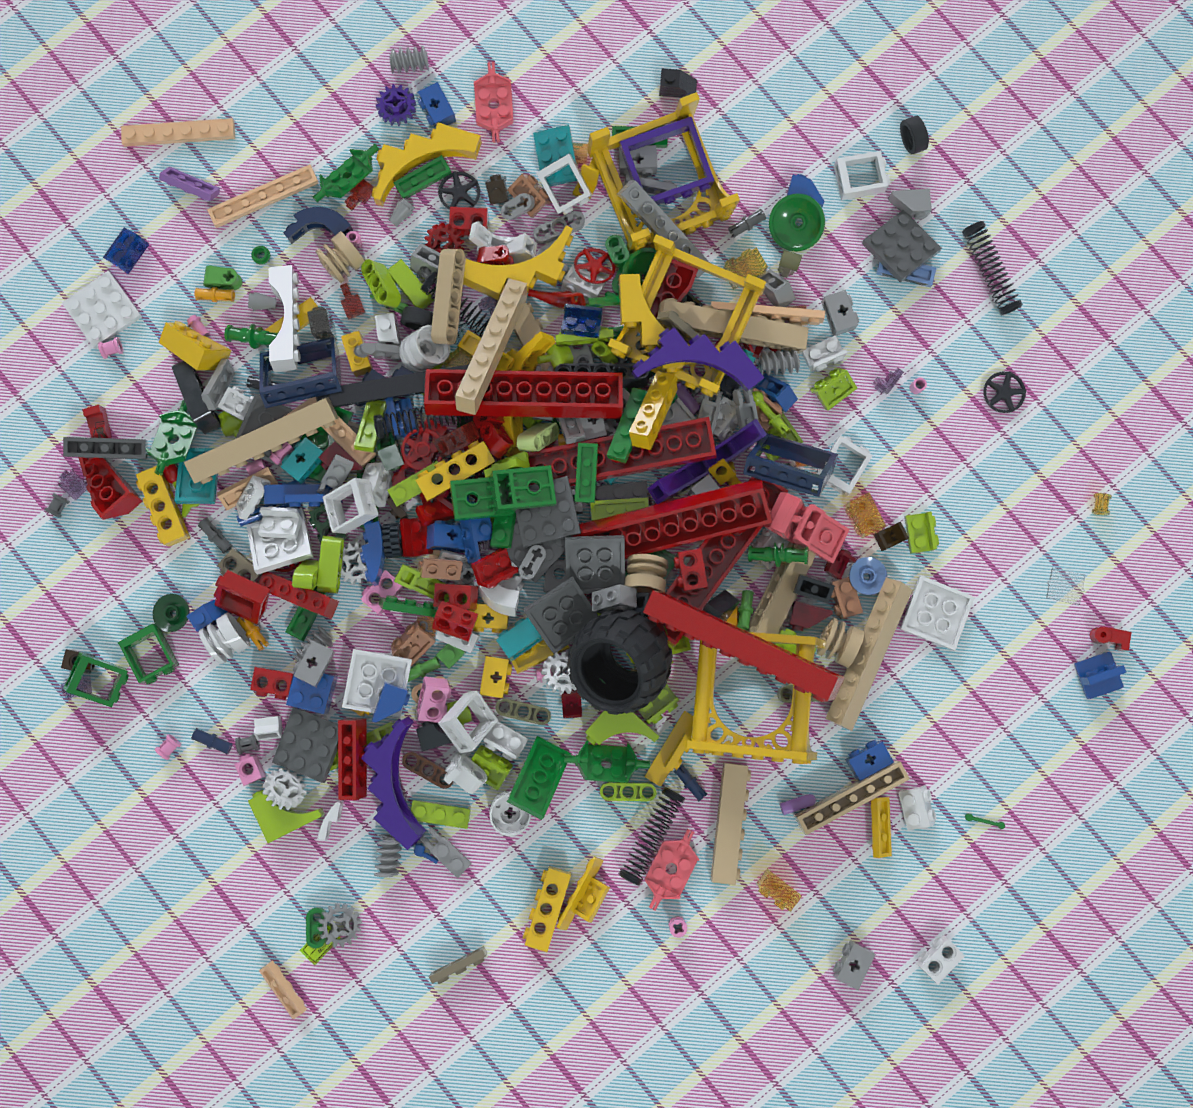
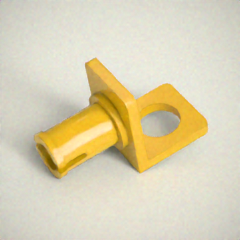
M594 158L591 159L589 166L583 164L580 172L592 195L597 187L600 173ZM579 182L575 186L572 195L576 197L582 195L579 192V188H581Z
M721 459L708 469L720 485L725 482L729 486L742 483L736 476L735 465L732 461L727 463L725 459ZM720 466H723V467H722L721 469H719V470L717 471V473H716V469H717L718 467H720Z

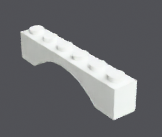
M292 265L270 267L269 284L273 294L284 305L285 313L281 330L269 345V362L274 372L297 370V362H300V353L297 350V346H300V338L297 334V330H300L297 318L300 311L299 305L296 303V299H299V291L296 288V284H299L298 273H294Z

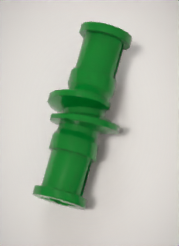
M251 324L249 329L235 328L232 325H227L224 332L227 342L233 340L249 343L253 349H258L261 345H270L278 335V333L265 331L262 327L256 328L255 324Z
M774 542V548L753 547V545H749V562L753 560L775 561L776 567H780L782 562H804V564H808V547H805V549L784 548V542L780 548H778L776 542Z

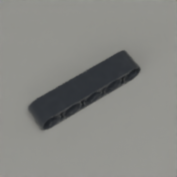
M636 363L560 364L555 368V372L622 373L625 375L623 377V388H643L649 384V371L644 373L643 377L637 379L631 374L634 370L632 366Z

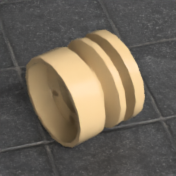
M340 231L331 238V242L334 245L333 249L324 244L323 247L327 254H324L320 249L315 252L325 270L342 283L345 280L340 272L350 277L351 275L347 267L350 266L357 271L365 260L349 239Z
M634 554L629 556L626 571L630 575L625 577L624 585L635 588L636 593H652L653 590L665 593L666 581L663 577L667 575L668 561L651 554Z
M833 617L820 636V639L826 641L825 649L817 648V654L823 656L826 652L825 658L830 659L836 653L835 662L848 668L858 654L863 642L864 631L851 626L847 632H844L846 623L842 621L838 625L839 620Z

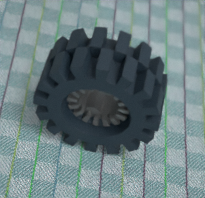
M383 524L382 539L386 559L402 557L400 524Z

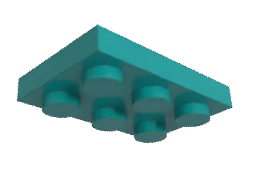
M569 125L533 133L539 170L544 169L568 154H571L576 163ZM570 165L546 178L550 187L578 181Z
M190 448L184 462L214 448ZM180 462L178 465L174 500L176 504H215L218 473L211 476L213 480L202 484L199 481L194 484L184 462Z

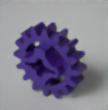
M392 84V89L386 86L385 93L379 92L381 98L376 97L378 103L376 104V109L379 117H383L385 123L389 120L391 126H393L394 122H397V125L400 126L401 121L407 124V118L413 119L412 113H416L415 106H417V103L414 100V94L410 93L409 88L403 90L402 85L396 88Z

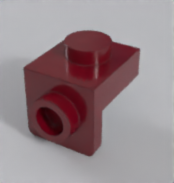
M841 549L834 563H826L824 572L835 579L841 580L848 562L856 563L857 559L851 556L852 553L850 551Z
M572 689L570 694L564 690L561 695L564 719L582 717V702L577 690Z

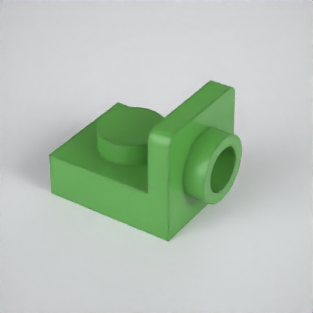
M447 644L436 656L450 669L466 652Z

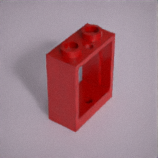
M227 570L216 581L215 586H217V589L214 593V597H216L215 606L258 624L266 611L270 589Z

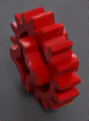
M444 222L439 223V225H433L432 229L427 230L429 235L424 237L428 241L424 245L439 253L443 249H462L464 251L461 244L465 243V241L460 240L463 234H457V227L452 229L451 223L445 226ZM448 241V243H446V245L440 246V245L443 244V242Z

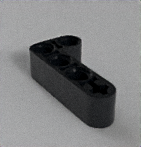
M185 361L171 366L189 414L196 426L203 434L221 427L217 413L214 410H208L205 402L202 400L201 394L204 391V387L197 370Z

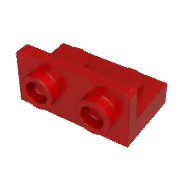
M419 517L400 519L404 557H421L433 554V550L426 549L427 526L429 525L423 526Z
M500 548L471 564L477 584L488 589L496 587L502 580H508L515 573L519 572L518 567L512 566L506 548Z

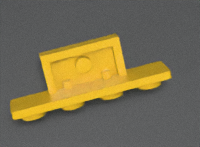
M683 711L651 764L650 769L646 772L645 778L661 787L670 771H673L674 768L676 770L679 768L683 761L681 759L684 751L688 753L690 750L687 748V740L692 739L693 715Z
M594 856L587 863L586 871L578 880L574 894L569 897L565 911L558 918L556 926L558 929L567 930L575 914L592 923L610 889L609 886L595 878L604 861L603 859Z

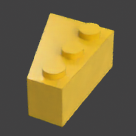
M175 321L174 323L166 322L158 342L196 370H216L221 359H229L232 351L199 334L180 321Z

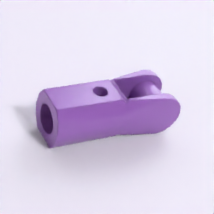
M677 384L678 390L676 393L678 398L695 415L699 412V403L684 385Z
M807 794L779 803L782 814L786 815L814 805L816 798L812 794Z

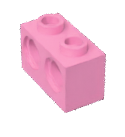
M385 570L382 573L379 584L377 586H367L361 595L363 597L360 600L377 614L382 615L385 610L378 605L379 602L376 604L371 602L372 595L379 594L380 597L384 598L387 595L397 597L404 586L394 582L395 577ZM386 579H391L393 582L392 587L389 589H385L383 586Z
M424 677L416 708L418 720L439 723L442 716L446 715V700L450 699L451 687H449L447 679Z

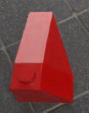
M672 259L650 310L655 318L658 316L659 304L663 300L673 298L680 302L692 288L698 272L697 268Z
M78 457L83 476L86 477V488L92 499L90 501L91 506L101 519L105 520L127 515L143 502L135 490L106 458Z

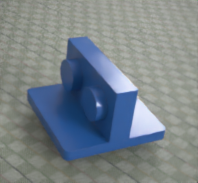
M393 397L385 399L387 405L385 413L389 417L391 412L396 416L397 411H400L402 414L403 410H406L407 413L410 408L413 410L410 398L395 401ZM410 410V420L414 430L416 429L415 419ZM404 411V422L408 434L411 431L408 417ZM399 413L400 436L392 414V426L397 440L403 439L407 435L404 433L403 422ZM386 415L387 431L391 432V426ZM416 432V433L412 434L411 436L418 435L419 432Z
M1110 651L1074 663L1087 699L1124 688L1120 675L1127 673L1124 665L1116 666Z

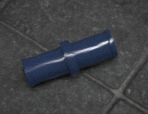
M199 728L195 729L191 740L206 745L208 749L213 748L226 755L229 754L233 743L218 738V735H211Z
M683 764L673 771L684 783V788H688L698 802L708 794L696 781L697 778L693 777Z

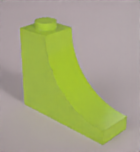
M603 711L585 731L587 734L585 738L593 745L595 743L600 745L609 737L620 733L641 734L651 739L654 743L660 737L633 712L614 715Z
M263 789L252 794L253 798L248 800L267 843L273 842L325 815L322 808L310 812H299L291 809L287 810L283 806L280 810L278 804L272 806V800L266 801L268 795L263 794Z

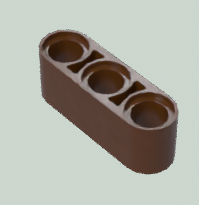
M416 751L408 752L402 758V764L406 769L442 789H447L455 783L452 781L448 785L443 784L441 776L447 773L445 771L446 768ZM409 755H414L417 759L414 766L409 765L407 762ZM427 764L434 768L432 775H427L424 772V767Z

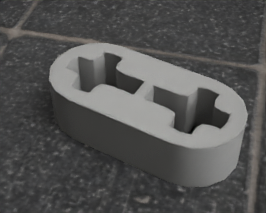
M522 193L506 202L501 207L502 217L506 220H515L530 211L535 205L533 196ZM524 199H528V200H529V201L527 202V206H525V205H521V206H520V204H522V203L524 202ZM509 208H516L511 212L512 215L507 214Z
M534 545L526 554L519 567V574L523 579L531 580L539 571L546 558V551L542 546ZM538 549H540V553L543 556L541 558L537 557L535 562H533L532 559L534 558V554L532 553V551H537ZM530 563H532L531 571L533 574L524 576L523 568H528Z

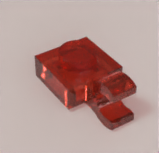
M363 179L350 190L351 195L345 200L346 207L353 211L359 202L365 205L372 197L374 186Z
M347 283L340 285L345 297L340 302L348 320L366 313L359 295H352Z

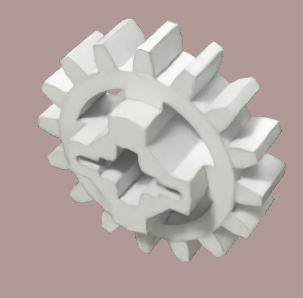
M357 542L355 547L348 543V548H344L341 577L345 576L343 581L347 583L350 579L353 585L356 580L359 584L363 583L362 579H366L365 570H367V566L365 563H362L360 552H363L362 547L360 548V544ZM357 551V552H355L354 555H351V556H348V555H347V554H349L350 552ZM353 560L359 563L358 567L351 564ZM343 561L346 563V570L343 568ZM363 571L361 575L353 576L356 572Z
M557 652L553 657L549 656L547 662H544L542 666L544 669L541 671V674L545 675L542 678V682H548L546 688L553 687L552 692L554 693L556 690H559L560 695L563 694L564 690L568 694L571 693L572 689L577 690L569 677L570 668L567 666L568 657H566L565 652H562L561 656Z
M282 768L278 772L273 770L271 774H268L262 785L265 788L263 794L268 795L266 801L272 800V806L278 804L280 810L283 806L287 810L291 806L296 808L306 794V791L303 790L306 784L300 783L303 778H297L296 772L290 774L289 769L286 772H283Z

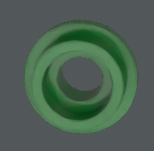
M257 246L252 250L251 257L256 264L263 265L270 260L271 254L265 246ZM259 254H264L263 258H258Z

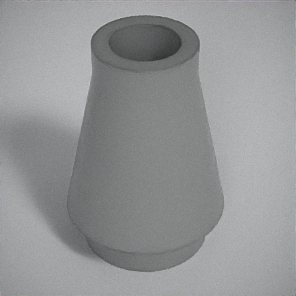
M402 198L401 201L398 200L388 220L397 227L413 213L412 211L415 207Z
M254 292V294L249 293L248 308L253 309V311L276 309V298Z

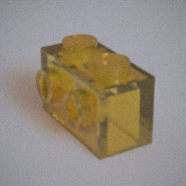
M870 492L845 504L847 507L845 508L846 514L850 519H853L855 524L854 530L861 538L887 527Z
M768 868L756 883L759 887L758 892L766 898L772 897L775 900L774 904L781 910L786 908L791 912L802 897L799 892Z

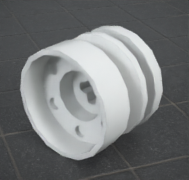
M432 325L419 328L401 341L399 347L400 358L403 364L415 373L432 369L449 357L450 345L435 344L432 341Z
M228 612L216 619L218 629L213 624H209L207 629L202 628L198 632L207 652L222 665L227 662V658H233L232 649L237 653H241L251 646L244 629L234 616Z
M511 790L503 791L493 799L489 813L493 828L501 835L508 837L517 836L524 832L531 820V814L506 802ZM509 807L516 811L512 813V816H508V813L505 812L508 811Z

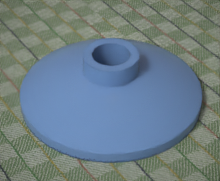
M873 557L858 559L851 566L849 572L852 587L863 595H874L880 592L887 577L885 566ZM865 573L869 575L868 580H865L863 577Z

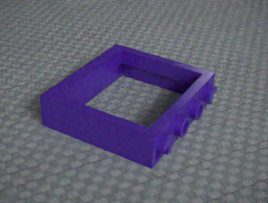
M692 116L620 141V150L631 180H635L642 187L630 151L689 131L705 178L651 196L657 205L665 203V205L671 204L677 198H688L694 192H705L713 186L714 178Z

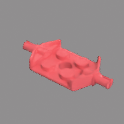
M488 62V73L474 81L476 124L491 131L492 142L496 143L497 140V143H499L500 130L514 123L511 80L495 73V62H492V69L491 63ZM495 101L499 103V106L496 109H492L489 107V104Z
M687 828L683 839L664 840L644 879L654 893L649 908H653L656 911L662 899L681 898L680 895L697 861H699V858L690 847V840L695 833L694 831ZM669 863H674L677 866V870L673 874L666 872V866Z

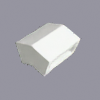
M281 716L254 719V735L257 741L282 737Z

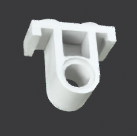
M456 752L450 760L451 763L445 769L447 773L443 780L448 784L454 781L466 792L474 794L487 781V775L477 764L468 758L471 754L470 752Z

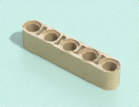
M443 249L440 253L431 339L435 344L452 345L457 339L466 256L462 249Z

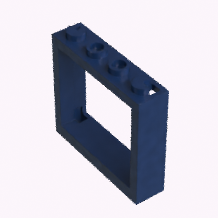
M334 337L297 346V350L300 353V362H297V365L332 357V372L272 386L271 370L273 368L269 358H266V360L264 358L269 356V351L260 353L259 393L265 408L342 391L340 355Z
M766 433L767 436L758 441L747 456L743 474L820 497L834 472L838 454ZM770 445V449H766L765 446ZM765 452L822 469L820 475L760 456ZM813 484L818 486V490L812 489Z

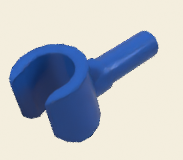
M415 844L414 854L416 856L427 858L435 864L438 863V859L424 852L425 845Z

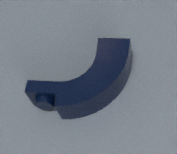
M310 207L295 213L293 216L297 222L288 225L283 233L288 241L293 244L313 229L327 230L333 236L340 231L346 236L353 229L349 222L338 212L326 207Z

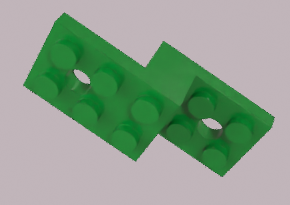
M551 465L495 470L487 478L455 480L449 483L455 521L510 516L514 514L516 509L555 506L557 504ZM530 483H536L539 487V490L537 492H532L529 489L528 485ZM470 494L475 495L477 502L474 504L469 503L467 496Z

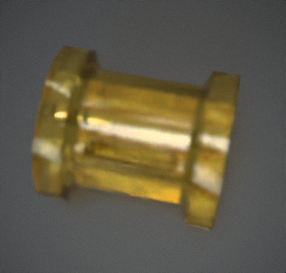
M1095 493V505L1092 513L1096 515H1110L1108 508L1112 495Z

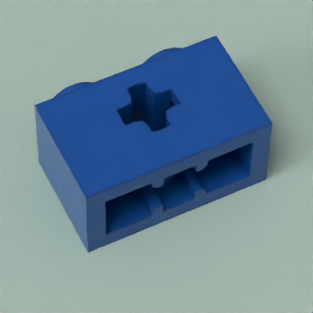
M438 82L418 91L420 98L417 100L421 110H426L428 114L426 119L430 126L434 125L436 129L437 123L450 125L456 122L455 113Z
M434 521L433 524L427 526L426 549L439 551L443 549L464 553L465 545L461 536V524L453 523L448 525L445 521Z
M872 740L865 744L866 748L859 751V749H856L848 754L849 757L845 760L856 780L861 781L894 763L883 741L876 742V740ZM866 755L872 756L870 759L871 763L865 762L867 759Z

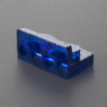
M124 227L103 258L129 274L149 246V243L138 234Z
M565 304L561 334L599 339L603 323V309Z

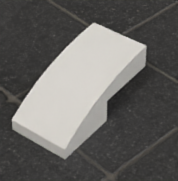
M344 801L336 802L323 820L317 840L326 841L329 839L332 822L337 823L340 821Z

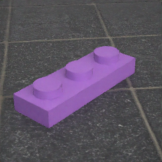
M170 166L160 172L159 180L166 182L170 186L180 188L186 193L194 194L205 201L213 200L220 193L219 187Z

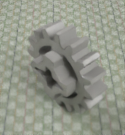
M335 903L334 909L328 906L329 912H322L324 919H318L322 926L317 929L318 931H323L320 938L324 939L327 937L325 940L327 945L332 941V947L336 948L339 943L340 947L344 948L345 942L351 945V938H358L355 933L356 931H361L357 925L361 924L362 921L356 919L360 914L358 912L353 913L354 907L351 906L347 909V904L344 903L342 908H340V905ZM344 912L340 916H333L335 913ZM351 919H352V929H350V927H349V921H350ZM333 921L342 923L346 930L338 928ZM328 922H330V928H331V929L329 930V933H328V931H327V923H328ZM343 934H346V935H347V936H345V937H343V938L336 939V938H338L339 935H343Z

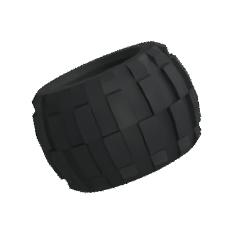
M623 609L605 612L600 616L594 617L581 628L572 642L573 646L569 651L567 666L570 668L569 677L571 683L575 685L579 696L589 702L591 707L599 711L604 710L608 714L614 715L632 713L654 701L667 684L672 667V648L668 646V637L665 632L657 627L656 622L642 616L641 612L634 610L624 611ZM611 644L621 648L632 658L637 672L626 670L615 661L611 652Z

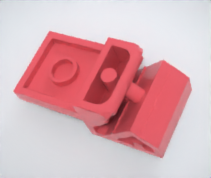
M780 492L771 510L772 523L764 525L765 528L788 542L801 545L804 548L808 547L809 551L829 563H834L850 530L828 516L824 510L816 505L810 504L805 507L801 498L785 492Z

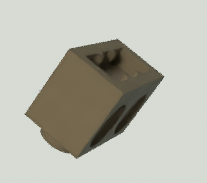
M234 548L217 565L221 569L220 573L222 575L227 570L242 577L246 573H250L251 581L259 583L263 574L257 575L254 571L253 563ZM235 560L237 566L234 570H230L229 565Z

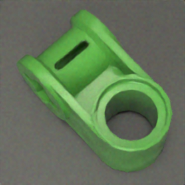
M212 265L206 266L203 286L237 290L242 286V278L234 269Z

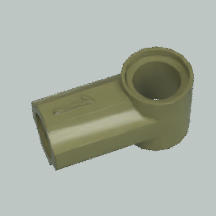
M787 250L783 251L778 268L782 277L787 278L793 275L794 272H797L802 255Z

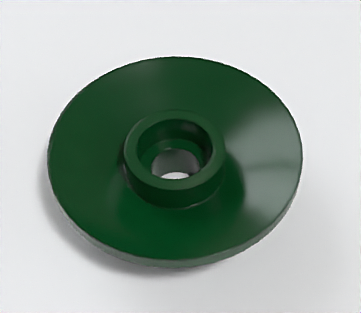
M166 594L160 597L153 608L154 623L165 632H176L183 628L188 621L187 615L190 614L187 601L177 594ZM176 610V615L173 617L172 613Z

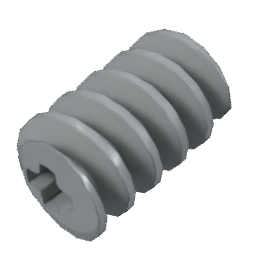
M421 46L420 52H418L417 47H414L412 53L409 47L406 48V53L401 48H399L398 54H396L394 48L391 50L390 66L392 74L395 68L398 73H401L402 67L405 72H408L410 66L413 72L416 71L417 66L420 71H423L424 65L429 71L428 55L424 46Z
M794 349L790 352L784 350L783 353L780 350L776 351V353L769 351L768 354L764 351L758 359V370L762 375L764 370H766L767 375L771 374V370L777 375L779 369L782 374H785L786 369L792 374L793 368H795L797 373L799 372L800 359L797 351Z
M320 626L317 627L320 632L319 634L314 631L312 632L314 639L306 638L309 644L313 640L325 647L326 645L333 647V638ZM301 642L300 644H301L302 648L304 649V647L306 646V644L303 643V642ZM295 648L297 655L292 654L296 661L301 662L303 659V649ZM314 658L312 661L309 660L308 664L310 665L309 662L315 664L316 658Z
M378 835L384 839L377 842V844L383 847L376 850L382 856L376 857V860L380 861L381 864L375 865V868L379 869L380 872L374 873V876H396L399 874V870L395 868L400 866V862L396 860L401 858V855L397 852L401 851L402 847L397 845L400 843L392 835Z

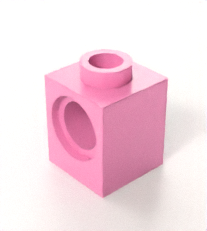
M247 754L239 758L240 762L234 764L243 786L266 777L257 755L251 756ZM248 763H250L253 766V772L251 774L247 773L246 771V765Z

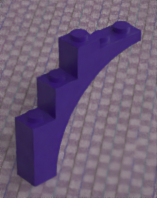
M667 328L658 335L660 339L657 343L661 349L658 347L654 348L648 353L650 357L646 361L641 359L632 366L634 370L631 373L637 379L644 373L662 365L679 362L698 363L722 371L735 380L746 392L764 379V376L736 341H733L731 344L729 341L724 343L719 348L721 351L719 353L705 334L701 337L696 335L689 341L691 344L689 346L675 328L672 330Z
M755 419L715 447L716 458L688 463L657 480L647 490L656 504H660L686 491L707 475H711L708 470L709 467L721 459H725L727 463L736 460L747 452L746 450L767 436L759 421Z
M409 716L402 720L398 719L392 725V732L390 734L387 733L381 741L370 742L365 747V754L361 758L376 772L371 777L370 781L372 783L367 789L382 802L377 807L376 811L378 813L373 819L407 850L413 847L427 831L408 807L399 778L401 747L409 728L414 722Z

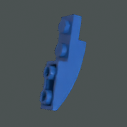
M373 519L362 524L365 528V532H363L365 543L369 544L361 546L363 552H360L362 563H366L367 570H365L367 581L377 586L384 569L385 552L382 539V524L379 521L373 522Z

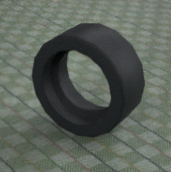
M918 115L902 120L900 123V134L906 150L911 155L927 150L929 137L923 120Z
M408 306L403 309L400 322L410 329L418 330L423 326L432 325L433 313L425 309Z

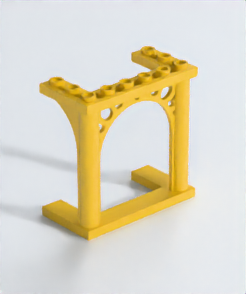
M697 92L680 98L676 111L611 137L608 126L589 134L588 155L590 158H594L596 166L600 171V176L626 238L630 254L642 248H655L653 244L655 235L652 232L650 233L648 228L642 230L644 225L642 221L638 227L636 226L638 222L635 218L638 217L635 213L632 215L631 212L633 211L617 195L623 188V185L609 151L620 147V141L692 116L714 178V183L710 189L705 191L706 197H702V192L698 191L691 207L680 216L671 219L686 235L696 232V229L702 226L703 229L708 228L717 220H720V222L728 220L740 201L738 193L729 195L721 186L693 117L700 100ZM689 131L684 132L681 135L695 167L698 180L703 179L705 175ZM704 202L709 205L710 210L703 212L698 209L697 204ZM696 212L698 215H694L692 218L690 213Z
M656 234L653 239L656 254L641 286L649 309L651 310L669 265L674 258L743 288L716 349L720 350L719 348L727 341L730 344L733 341L739 343L756 302L765 290L766 281L747 274L746 278L677 249L673 241ZM637 324L635 328H625L624 325L616 340L610 339L608 346L611 348L610 352L622 359H625L627 356L633 359L632 363H637L641 359L646 361L650 356L644 354L649 351H646V349H636V343L641 340L640 335L637 336V333L640 334V324ZM704 364L702 365L705 368V374L702 377L696 375L695 365H688L691 367L692 375L689 374L687 369L684 371L683 367L678 370V373H669L675 375L676 382L678 379L685 382L684 386L693 390L698 387L701 389L702 394L713 397V395L718 396L720 384L725 375L722 371L713 367L710 369L709 366ZM661 366L650 370L654 373L657 371L666 373V370H661Z
M749 632L771 643L796 645V655L813 663L815 648L825 649L826 645L825 640L817 637ZM700 640L692 739L687 740V748L693 749L692 753H712V755L724 756V752L732 753L731 757L744 758V754L752 755L751 759L764 760V756L772 757L771 761L784 762V759H792L793 764H811V760H817V752L812 751L809 740L811 693H802L793 688L789 714L785 721L773 732L760 737L739 735L730 730L721 721L714 705V683L717 649H710L702 645V640ZM710 718H714L716 723L709 727V723H711ZM791 725L789 731H792V736L789 732L785 731V727ZM716 728H722V737L718 740H713L711 738L712 731ZM777 734H783L787 738L788 745L786 747L778 745L776 742ZM728 735L733 737L732 742L727 740L725 743H722ZM748 739L751 740V744H750V745H747V743H746V741H747ZM767 739L771 740L773 746H774L776 749H773V747H772L770 744H767V746H766L765 743H764L765 740H767Z

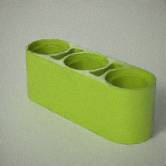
M366 259L362 263L361 272L377 303L388 307H398L401 302V295L386 266L382 263Z
M402 259L387 269L393 281L414 307L425 309L435 301L431 299V294L426 295V292L423 293L420 290L423 284Z
M323 536L317 579L318 592L334 594L339 592L344 538Z
M304 560L294 571L292 586L313 590L317 586L319 560Z
M605 782L600 787V795L607 801H652L657 794L654 785L648 782ZM626 786L633 788V794L629 797L624 796L622 793ZM604 787H613V795L605 796L603 794ZM651 787L653 789L652 795L650 797L643 796V788Z

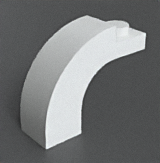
M478 221L472 223L469 240L477 245L476 252L483 246L505 245L509 249V255L514 259V264L535 257L537 243L526 233L513 238H504L491 233Z
M478 585L481 598L491 609L503 615L516 616L519 591L506 589L500 585L490 589Z

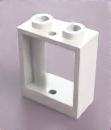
M881 151L836 159L834 170L841 201L885 193L890 185L889 175H886L885 172L886 160L885 157H882ZM875 161L879 183L851 188L846 166Z
M571 154L564 156L536 173L558 214L563 213L566 215L574 210L573 206L578 203L582 206L590 201L589 197L592 196V193ZM570 165L584 194L560 206L546 178Z
M839 436L830 452L835 453L839 446L842 445L864 459L849 484L834 475H831L826 484L842 495L848 496L873 455L869 453L870 451L863 446L858 447L853 444V440L849 437ZM818 469V471L816 472V474H819V475H820L821 472H822V469Z
M354 478L323 496L332 533L346 534L379 516L368 479ZM353 494L359 515L346 521L341 500Z
M476 690L464 693L438 724L459 753L473 751L498 719L483 700L481 694ZM467 705L480 721L470 735L457 719Z

